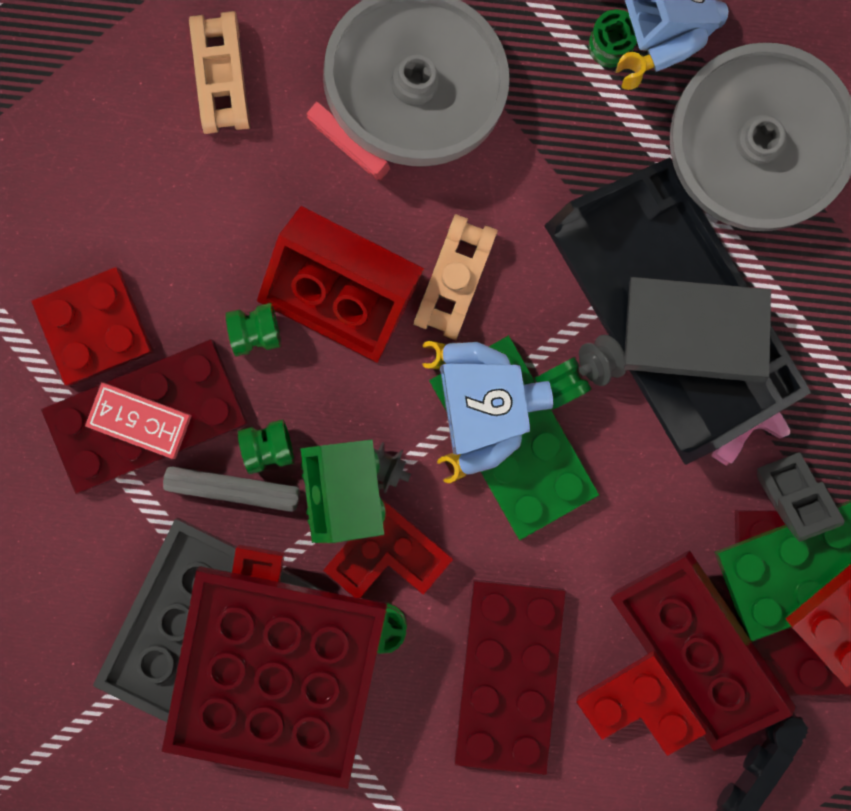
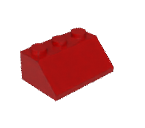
M300 206L278 235L256 301L261 304L272 303L275 311L378 363L411 300L425 268Z

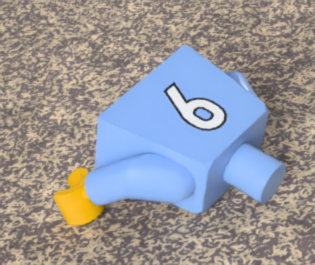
M625 0L639 49L648 51V55L643 57L639 53L627 52L620 58L615 73L621 72L624 69H630L635 72L624 78L621 87L626 90L635 89L641 83L645 71L654 68L658 72L686 60L704 48L707 44L708 36L726 23L728 18L726 3L718 0Z
M432 341L424 342L423 348L435 349L437 353L434 362L422 363L424 368L441 371L453 453L445 455L437 461V464L448 461L454 467V475L444 478L443 481L445 483L457 481L465 477L466 474H474L497 467L520 447L522 434L530 432L528 412L553 408V396L549 381L523 385L520 365H511L506 354L479 342L449 343L447 345Z

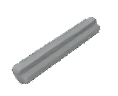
M168 467L163 480V488L168 492L291 512L297 509L300 491L295 486L179 467Z

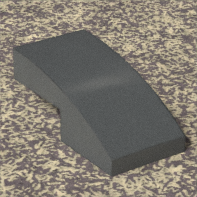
M800 452L757 468V478L785 525L799 542L844 525V519L824 483L816 482Z

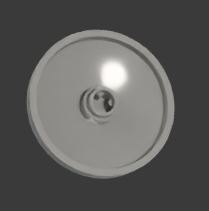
M362 0L342 17L332 32L325 53L323 84L326 99L334 118L344 132L363 149L379 158L401 165L434 166L448 163L468 154L477 148L493 131L507 100L509 67L504 48L493 28L476 10L461 0Z
M752 43L728 50L712 59L697 72L677 102L670 127V151L677 176L688 195L700 208L712 217L730 226L751 231H773L799 224L826 208L843 190L851 176V96L843 82L830 67L812 54L799 48L779 43Z

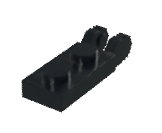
M793 714V716L765 728L767 739L762 746L756 745L749 751L743 762L745 770L735 784L729 783L722 790L717 800L718 808L716 811H758L793 761V757L803 744L802 740L808 734L807 729L809 727L806 726L803 718L800 716L796 717Z

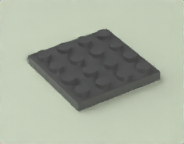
M176 518L93 686L167 722L196 570L199 566L232 572L237 546L180 518ZM282 569L281 583L326 591Z

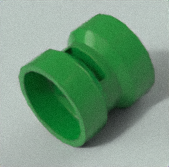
M619 9L609 10L600 15L594 24L593 31L589 37L588 49L593 60L599 65L608 68L617 67L620 58L624 54L633 52L637 39L629 13Z
M272 303L258 305L249 315L240 309L226 312L227 331L235 357L250 354L254 346L263 347L266 350L281 347L278 321Z
M284 419L270 422L265 429L256 430L253 427L238 430L240 451L248 474L264 471L267 465L274 463L280 467L295 463L293 447Z

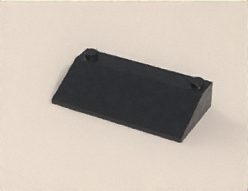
M670 157L570 201L544 225L606 332L620 344L624 353L628 291L631 277L748 287L702 209L682 186ZM771 324L769 378L765 383L629 370L685 465L719 449L812 393Z

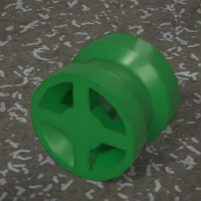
M575 357L534 378L536 382L549 381L553 396V408L551 411L592 390L589 382L581 379L577 371L579 363Z
M385 603L387 608L377 651L379 654L397 650L404 642L406 636V618L396 605Z

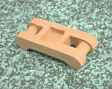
M222 12L220 18L205 19L204 15L190 16L191 43L200 117L204 134L218 133L219 128L235 126L236 130L250 129V116L246 98L236 12ZM223 36L224 45L208 47V38ZM230 96L232 108L216 109L214 97Z
M457 214L454 215L413 324L423 329L431 326L444 331L443 336L455 341L498 232L497 229L486 225L484 229L468 224V218ZM460 240L477 246L473 259L456 253ZM439 297L455 303L452 314L435 309Z

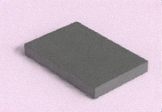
M631 277L628 291L624 370L765 383L769 378L771 289Z

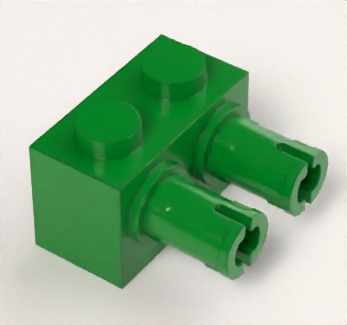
M373 439L300 448L302 457L301 469H303L302 478L305 482L308 507L306 515H309L307 521L310 526L312 543H337L384 535L385 506L379 497L377 475L380 464L378 455L373 448Z

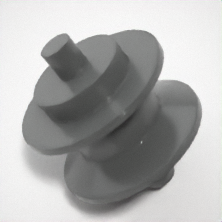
M600 335L596 338L594 344L585 343L580 347L579 372L594 384L605 386L610 382L611 377L619 378L626 373L627 370H624L625 353L614 338L609 335Z
M384 442L381 443L379 450L374 448L380 464L377 480L383 482L384 493L387 492L389 485L396 487L399 479L406 482L409 481L411 473L403 471L406 461L400 459L403 450L399 451L395 456H391L385 453Z

